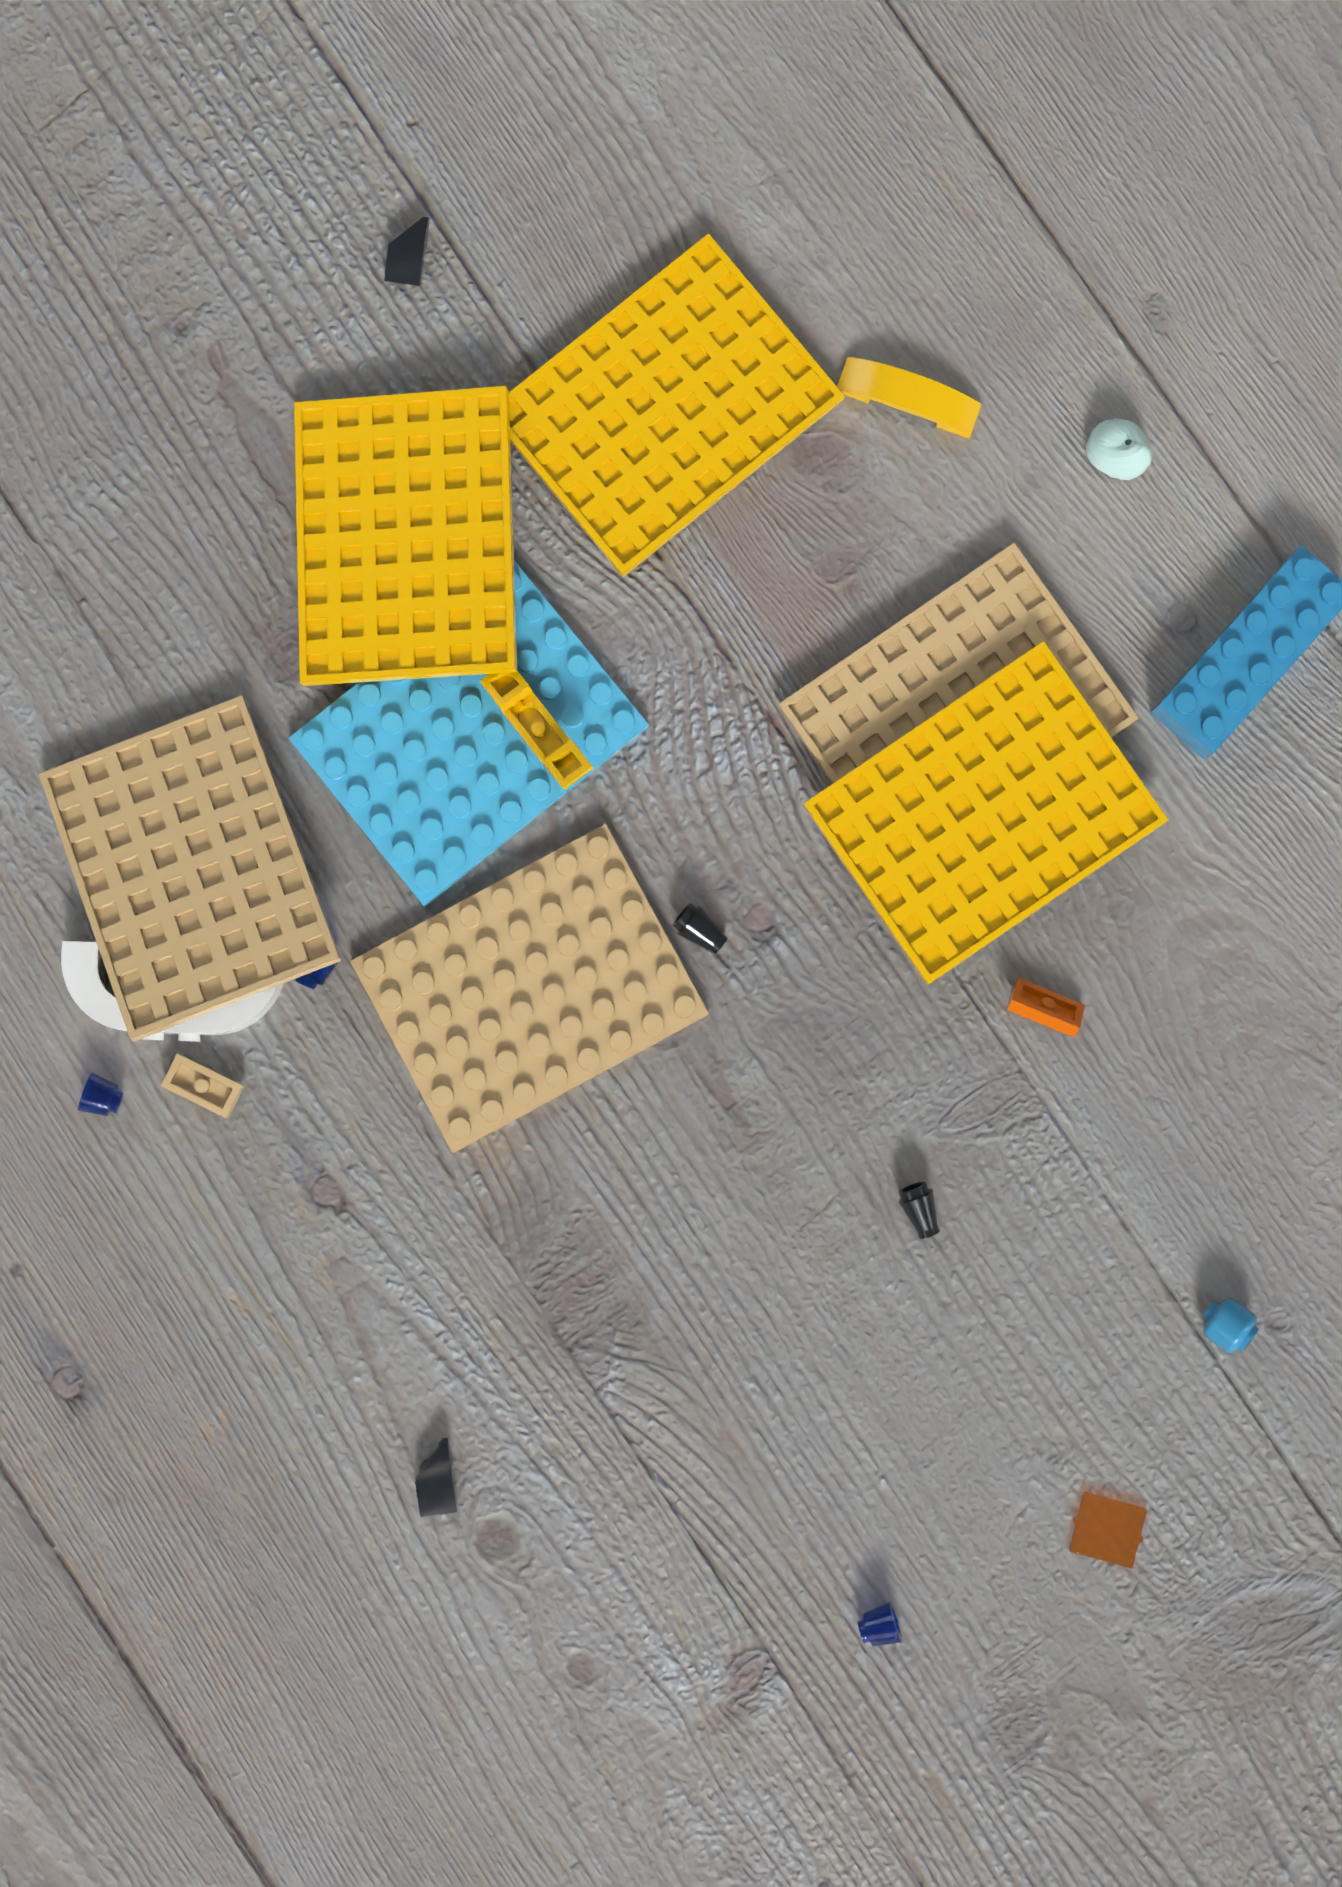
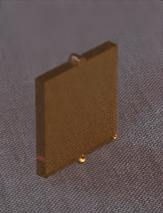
M1083 1492L1078 1516L1073 1518L1075 1528L1069 1551L1133 1568L1138 1544L1143 1541L1141 1532L1147 1509Z

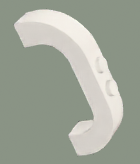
M62 941V973L66 987L75 1003L89 1017L100 1024L113 1029L127 1031L114 991L107 980L106 968L97 942ZM283 984L141 1040L164 1041V1034H178V1041L200 1042L201 1035H224L240 1031L258 1021L268 1012L277 1000Z

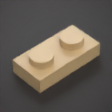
M178 1053L161 1084V1087L224 1118L230 1117L245 1086Z

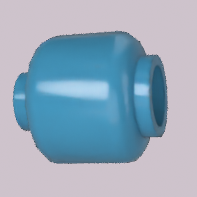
M1227 1298L1221 1304L1214 1300L1202 1316V1319L1207 1322L1203 1330L1204 1336L1227 1353H1233L1237 1349L1243 1352L1259 1331V1328L1255 1326L1257 1322L1256 1315L1233 1298Z

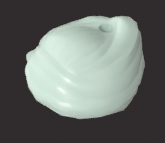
M1115 418L1099 423L1092 430L1085 446L1086 456L1095 468L1110 477L1120 480L1136 478L1143 474L1151 464L1152 453L1149 449V440L1145 433L1129 420Z

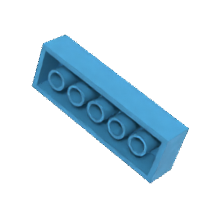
M1301 545L1276 570L1150 713L1204 760L1214 754L1342 610V580Z

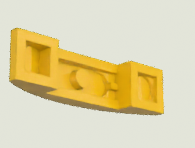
M847 357L837 385L839 390L846 396L866 403L873 400L936 422L937 428L968 439L971 436L982 405L973 398L927 377L883 363Z
M518 670L517 672L488 674L480 680V683L511 725L563 790L593 769L591 763L572 739H569L533 693L529 684Z

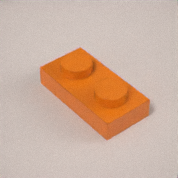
M1018 977L1012 988L1007 1010L1075 1038L1081 1026L1085 1005Z

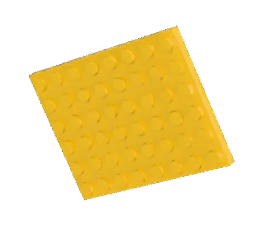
M708 233L509 392L510 442L619 574L624 577L844 400L845 396Z
M496 386L294 402L300 683L303 686L517 672L509 390L507 387Z
M1044 641L803 804L926 985L935 981L1169 821Z

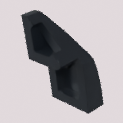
M422 217L388 244L384 281L421 286L430 217Z
M442 1438L438 1443V1448L428 1460L425 1459L421 1463L419 1474L415 1477L420 1517L457 1512V1499L452 1475L453 1464L448 1438Z

